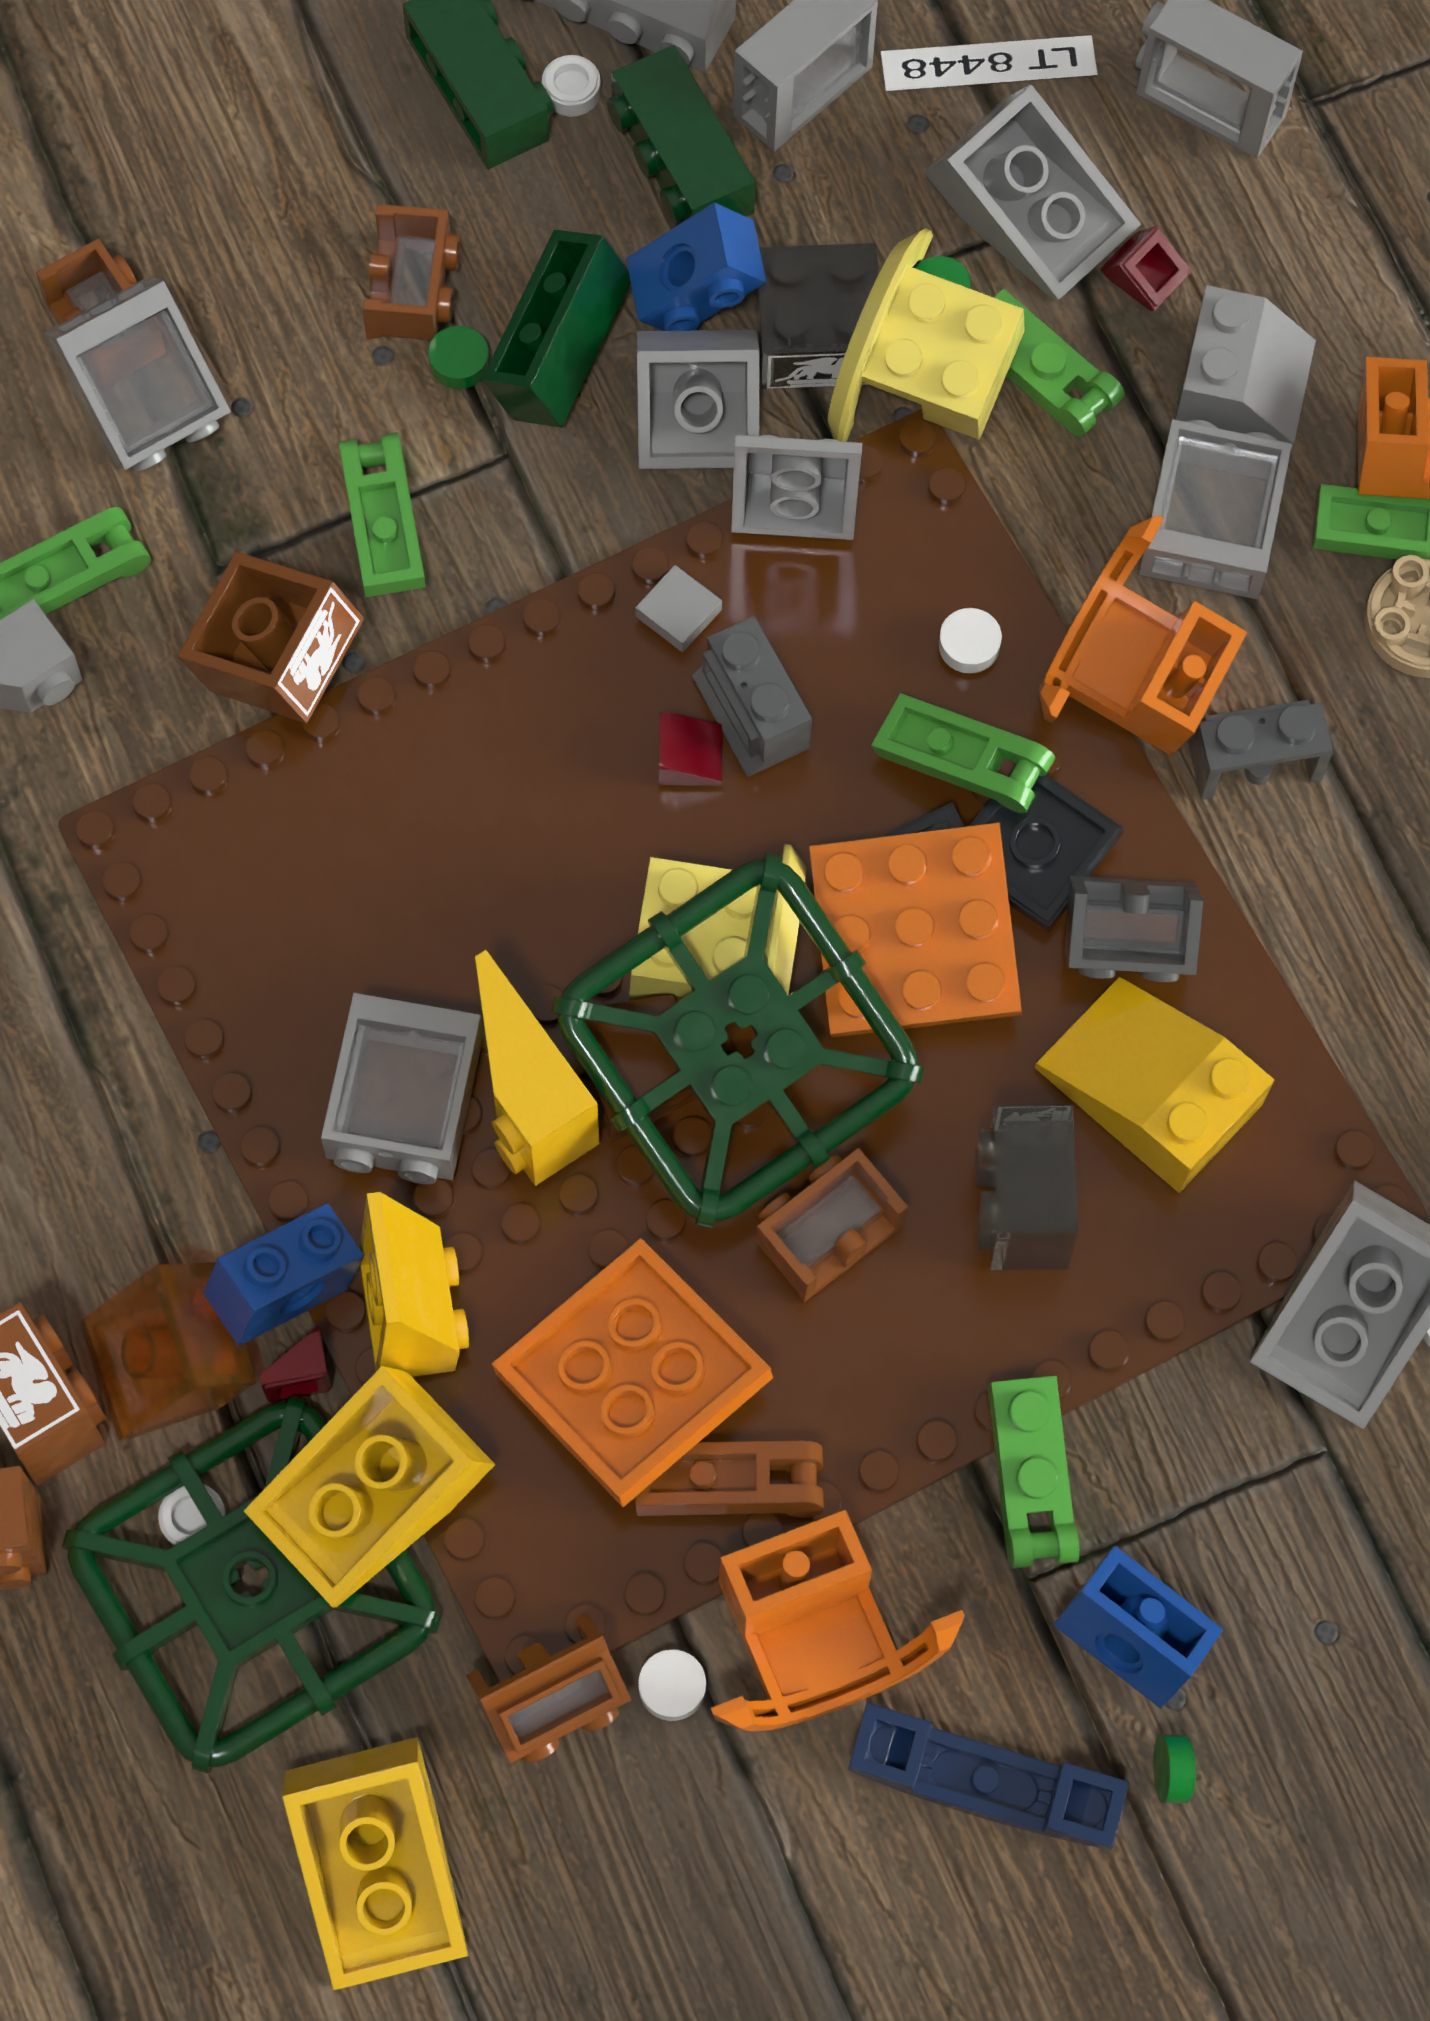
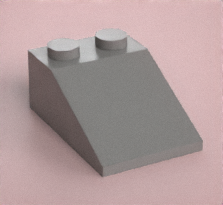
M1032 85L1004 98L923 171L956 214L1053 301L1063 297L1141 225Z
M735 435L731 532L853 540L862 443L842 442L834 439L779 438L773 435Z
M1354 1180L1315 1242L1251 1356L1250 1363L1364 1429L1430 1328V1224Z

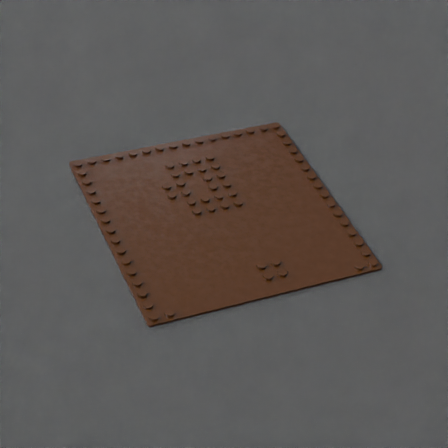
M922 409L852 441L862 443L853 540L731 532L732 498L325 691L307 724L277 714L64 815L58 824L61 836L266 1232L269 1233L329 1203L360 1248L367 1193L381 1192L440 1226L443 1248L454 1247L458 1264L459 1285L449 1288L453 1310L464 1309L469 1348L459 1349L460 1353L456 1371L415 1376L413 1378L495 1463V1466L449 1514L423 1536L499 1683L524 1670L518 1654L525 1647L541 1643L550 1656L583 1640L584 1638L574 1619L585 1613L588 1614L603 1635L608 1650L612 1654L722 1596L723 1592L718 1583L720 1557L846 1510L852 1525L855 1526L995 1452L987 1389L988 1383L1057 1376L1062 1417L1282 1301L1319 1235L1354 1180L1424 1222L1427 1217L1426 1210L1132 733L1068 696L1060 713L1052 723L1044 719L1038 691L1042 679L1067 632V628L943 427L923 419ZM674 565L678 566L722 600V611L683 653L635 615V607ZM964 608H976L989 613L999 624L1002 633L997 659L989 668L977 673H963L951 668L943 660L939 652V636L943 622L950 614ZM755 616L812 717L810 749L747 778L722 733V786L659 785V712H672L717 723L691 676L703 664V653L707 651V637ZM902 693L1032 740L1049 749L1055 755V760L1047 775L1124 828L1121 838L1091 877L1196 883L1203 899L1196 975L1179 974V980L1174 982L1150 981L1142 978L1141 972L1116 971L1114 977L1103 979L1080 975L1077 972L1078 968H1068L1064 954L1068 908L1052 930L1047 932L1010 906L1023 1015L904 1029L917 1053L918 1066L924 1067L921 1084L915 1083L912 1091L900 1104L830 1151L828 1156L830 1158L835 1154H839L842 1159H845L859 1148L908 1205L905 1225L805 1303L800 1299L789 1281L755 1242L757 1225L761 1223L758 1219L761 1211L780 1195L788 1193L794 1198L812 1183L808 1178L815 1170L812 1165L741 1214L723 1222H715L712 1228L696 1226L695 1218L688 1216L674 1202L629 1135L613 1142L610 1141L598 1108L599 1145L537 1186L533 1184L524 1170L515 1175L503 1161L494 1144L499 1137L493 1128L492 1121L497 1117L475 956L487 950L595 1099L585 1069L564 1040L558 1026V1014L551 1013L554 997L562 996L566 986L576 976L638 935L650 857L733 870L754 859H763L765 853L782 856L784 843L791 844L807 867L805 884L815 897L809 846L879 838L951 802L964 827L970 826L990 799L989 797L878 757L871 746L899 694ZM1004 759L997 773L1007 776L1017 763ZM1086 910L1084 937L1175 942L1177 915L1131 914L1127 912ZM800 921L789 994L823 972L821 952ZM632 971L593 996L588 1003L605 1005L628 1001ZM1119 977L1224 1036L1275 1079L1263 1105L1180 1193L1173 1189L1034 1068L1037 1061ZM825 992L798 1010L823 1048L892 1061L889 1053L875 1033L831 1037ZM353 993L481 1015L484 1037L453 1181L437 1178L434 1184H419L402 1179L398 1176V1171L373 1167L369 1173H356L341 1169L334 1164L333 1159L326 1158L321 1136ZM734 1022L729 1023L725 1028L730 1040L731 1051L726 1052V1054L739 1052L743 1058H746L753 1051L749 1042L755 1037L754 1031L750 1026L739 1029ZM368 1041L348 1134L439 1149L458 1056ZM818 1065L783 1089V1091L808 1128L814 1132L885 1083L888 1078ZM695 1099L652 1123L696 1188L700 1191L713 1121L699 1100ZM768 1101L732 1124L719 1195L727 1192L796 1144ZM1071 1107L1062 1144L991 1145L998 1108ZM1067 1108L1002 1109L995 1143H1059L1060 1137L1047 1138L1050 1123L1034 1124L1038 1127V1130L1048 1129V1131H1041L1047 1132L1046 1139H1033L1028 1135L1004 1137L1002 1133L1008 1131H1003L1002 1127L1013 1116L1018 1117V1122H1020L1024 1118L1044 1115L1050 1110H1056L1047 1115L1051 1118L1041 1120L1050 1121L1051 1123L1052 1114L1066 1115ZM852 1189L783 1243L798 1261L803 1264L871 1210ZM642 1238L770 1366L772 1371V1380L700 1442L799 1440L817 1442L823 1447V1468L817 1472V1486L821 1487L824 1491V1511L822 1514L811 1518H796L786 1513L637 1516L636 1497L626 1506L622 1507L495 1374L492 1363L630 1246ZM360 1265L347 1291L308 1310L315 1327L320 1328L324 1344L352 1397L376 1372ZM770 1470V1484H790V1473L785 1470Z

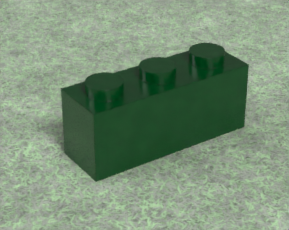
M410 0L402 4L407 40L487 170L550 141L548 116L554 112L551 99L542 83L537 81L532 84L525 73V60L516 41L512 37L504 39L497 28L498 18L490 0Z
M675 45L612 71V97L606 100L609 115L619 132L627 130L634 141V156L643 175L646 178L654 176L661 188V203L670 221L673 224L682 223L713 203H717L746 217L754 214L756 182Z
M553 230L481 381L514 421L563 427L631 284L629 271L603 235Z

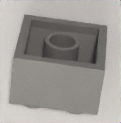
M1206 285L1175 420L1184 422L1203 420L1212 423L1218 429L1243 434L1262 432L1273 436L1277 441L1291 443V449H1293L1316 340L1267 298Z
M757 330L637 331L639 469L734 468L735 435L759 436V343Z

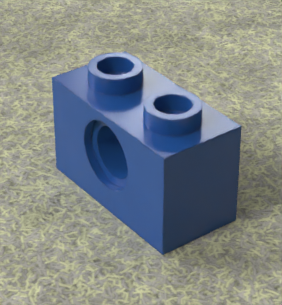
M717 203L709 205L626 258L638 321L663 331L695 330L707 318L724 308L737 305L744 299L745 295L767 283L754 220Z
M329 1203L217 1258L203 1294L236 1344L240 1346L347 1291L364 1254Z
M1116 1546L1109 1551L1087 1577L1053 1624L1160 1709L1193 1675L1224 1630Z

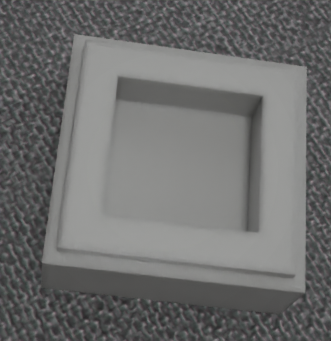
M674 565L635 607V615L683 653L722 611V600L678 566Z

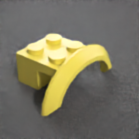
M925 228L897 243L887 257L871 289L849 342L830 403L828 424L834 440L847 442L854 426L855 410L863 383L921 404L923 419L978 440L981 438L1025 332L1024 309L913 268L917 261H923L933 237L932 231Z
M784 843L782 863L790 866L805 882L806 865L792 845ZM650 857L638 934L650 927L648 919L660 911L665 915L669 914L732 870ZM757 886L681 937L708 980L744 957ZM776 890L763 959L788 995L799 920L781 893ZM663 949L632 970L628 1001L671 995L678 1002L693 992V990L666 950Z

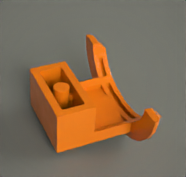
M1366 357L1357 409L1358 495L1430 499V398H1428L1427 360Z
M1158 515L1130 527L1067 630L1042 679L1038 694L1044 719L1050 723L1057 718L1068 696L1172 756L1195 733L1248 632L1196 601H1193L1181 616L1177 618L1123 586L1141 556L1152 543L1165 519Z
M846 1510L720 1557L718 1583L768 1700L748 1701L743 1696L711 1707L713 1716L716 1721L750 1732L770 1731L820 1717L873 1696L920 1672L951 1648L965 1617L963 1610L932 1621L922 1634L896 1650L869 1589L872 1569Z

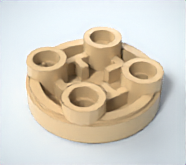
M1407 555L1398 559L1393 567L1387 570L1373 586L1365 607L1364 626L1372 648L1384 662L1402 673L1421 678H1430V560L1422 559L1415 555Z

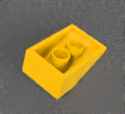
M485 950L475 956L497 1117L492 1121L493 1128L499 1137L494 1144L503 1161L515 1175L524 1170L533 1184L537 1186L599 1145L598 1106L572 1067L490 954Z
M1121 977L1094 1002L1037 1061L1034 1067L1178 1193L1192 1181L1263 1105L1275 1080L1227 1038Z
M381 1192L367 1193L359 1249L364 1254L360 1263V1271L375 1371L381 1366L407 1371L412 1377L456 1371L460 1353L459 1349L469 1348V1336L464 1309L453 1310L449 1287L459 1285L454 1247L443 1248L440 1226Z
M381 1366L250 1503L244 1512L332 1607H338L449 1514L495 1466V1463L407 1371Z
M418 1737L286 1770L282 1798L333 1991L468 1956L438 1815Z

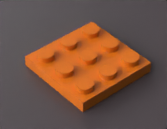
M1000 823L809 846L815 899L850 951L853 952L858 949L866 961V964L862 966L863 970L903 1029L1023 1015ZM821 954L824 971L830 966ZM841 982L825 991L829 1029L832 1038L874 1033Z
M642 1238L636 1241L492 1363L495 1374L622 1507L626 1506L773 1379L770 1366Z

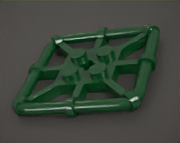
M765 853L763 859H754L736 867L669 914L665 915L660 911L648 919L650 927L576 976L566 986L562 996L554 997L551 1013L558 1014V1026L564 1040L615 1113L610 1118L619 1132L624 1129L627 1131L674 1202L688 1216L695 1218L696 1226L712 1228L715 1222H723L741 1214L810 1165L815 1169L819 1168L830 1160L828 1156L830 1151L896 1107L912 1091L915 1083L921 1084L924 1067L918 1066V1056L910 1038L863 970L862 966L866 964V961L858 949L853 952L850 951L803 879L790 866L782 863V856ZM757 886L744 957L708 980L681 937ZM776 890L781 893L830 966L789 995H787L763 959ZM663 949L666 950L693 990V992L657 1016L588 1003L593 996ZM841 982L889 1053L892 1061L823 1048L798 1010L835 984ZM584 1020L653 1033L678 1071L636 1099ZM734 1022L739 1029L750 1026L754 1031L755 1037L749 1042L753 1051L746 1058H743L739 1052L727 1055L721 1047L728 1039L724 1028L729 1023ZM818 1065L888 1078L885 1083L814 1132L808 1128L783 1091V1089ZM686 1086L690 1087L713 1121L700 1191L696 1188L647 1115L651 1110ZM768 1101L796 1144L727 1192L719 1195L732 1124Z
M291 1395L288 1401H280L260 1409L187 1454H184L182 1449L167 1457L170 1462L169 1465L93 1509L76 1524L74 1530L68 1529L65 1533L62 1548L68 1551L67 1559L72 1574L116 1648L112 1655L121 1671L129 1670L172 1745L184 1759L192 1762V1770L210 1773L212 1767H222L241 1759L315 1712L319 1711L321 1716L336 1708L333 1701L413 1653L427 1640L429 1634H435L438 1631L441 1615L435 1612V1602L431 1591L406 1550L385 1568L407 1604L353 1593L338 1607H332L244 1512L255 1498L222 1517L199 1478L201 1475L280 1429L265 1484L266 1488L294 1458L301 1433L309 1443L327 1424V1421L315 1409L308 1406V1399ZM183 1486L207 1524V1527L169 1550L102 1536ZM102 1557L166 1572L186 1606L139 1634L95 1558ZM246 1564H249L250 1568L254 1571H259L265 1567L269 1572V1577L262 1582L264 1591L254 1597L248 1592L238 1595L232 1588L240 1581L237 1570ZM332 1610L403 1626L395 1633L321 1678L317 1675L293 1635ZM197 1625L218 1659L199 1733L195 1730L152 1657L156 1650ZM279 1644L304 1688L234 1732L219 1739L237 1668Z

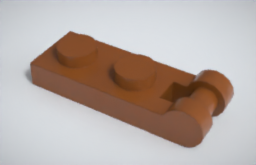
M804 1440L699 1442L636 1496L637 1516L786 1513L796 1518L818 1516L824 1511V1491L821 1487L817 1486V1472L823 1468V1447L817 1442ZM770 1470H785L789 1472L790 1484H770Z

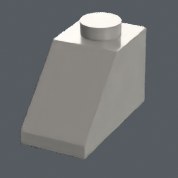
M33 599L0 620V709L32 713L43 705L50 706L64 700L73 691L75 685L82 681V676L74 653Z

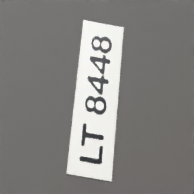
M1092 35L881 51L886 91L1098 75Z

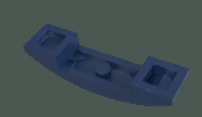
M868 1702L866 1703L848 1771L912 1796L990 1821L1108 1850L1113 1848L1130 1782L1066 1762L1058 1766L931 1727L933 1722Z

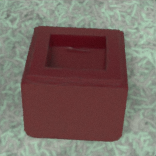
M1157 226L1134 233L1100 268L1107 279L1149 311L1156 310L1192 272Z
M659 712V785L722 786V724L672 712Z
M320 1328L312 1330L259 1375L267 1401L273 1403L288 1400L291 1395L304 1397L329 1392V1389H332Z

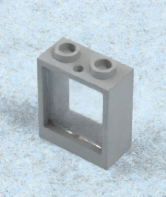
M793 0L735 50L733 116L775 152L872 68L878 0Z
M1168 0L1166 4L1158 1L1150 10L1141 31L1142 34L1147 36V40L1142 46L1135 62V67L1141 69L1136 94L1257 159L1286 117L1303 51L1209 0Z
M149 276L44 333L111 462L124 470L133 467L134 471H141L157 464L167 456L164 448L183 438L187 442H194L210 435L219 428L217 419L231 412L163 280Z
M1172 419L1151 517L1160 515L1165 519L1152 543L1142 555L1138 575L1258 600L1267 573L1292 444L1277 441L1273 436L1262 432L1243 434L1218 429L1212 423L1203 420L1184 422Z
M353 993L321 1136L326 1158L333 1159L337 1167L356 1173H369L373 1167L398 1171V1176L402 1179L419 1184H434L437 1178L453 1181L484 1037L481 1015Z

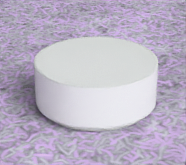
M577 55L562 56L549 63L543 72L542 85L545 87L551 99L553 110L557 114L568 117L580 116L591 111L598 103L601 94L600 74L596 66L588 59Z
M964 608L953 612L945 619L940 630L939 652L943 660L951 668L963 673H977L989 668L999 655L1002 640L1000 626L989 613L980 609Z
M204 1485L222 1517L227 1515L219 1495L213 1489ZM184 1486L163 1499L159 1508L158 1520L163 1535L171 1545L175 1546L207 1527L206 1522Z
M664 1650L653 1655L644 1664L639 1676V1695L643 1705L652 1715L666 1721L682 1720L695 1713L704 1700L706 1693L705 1673L700 1663L692 1655L680 1650Z

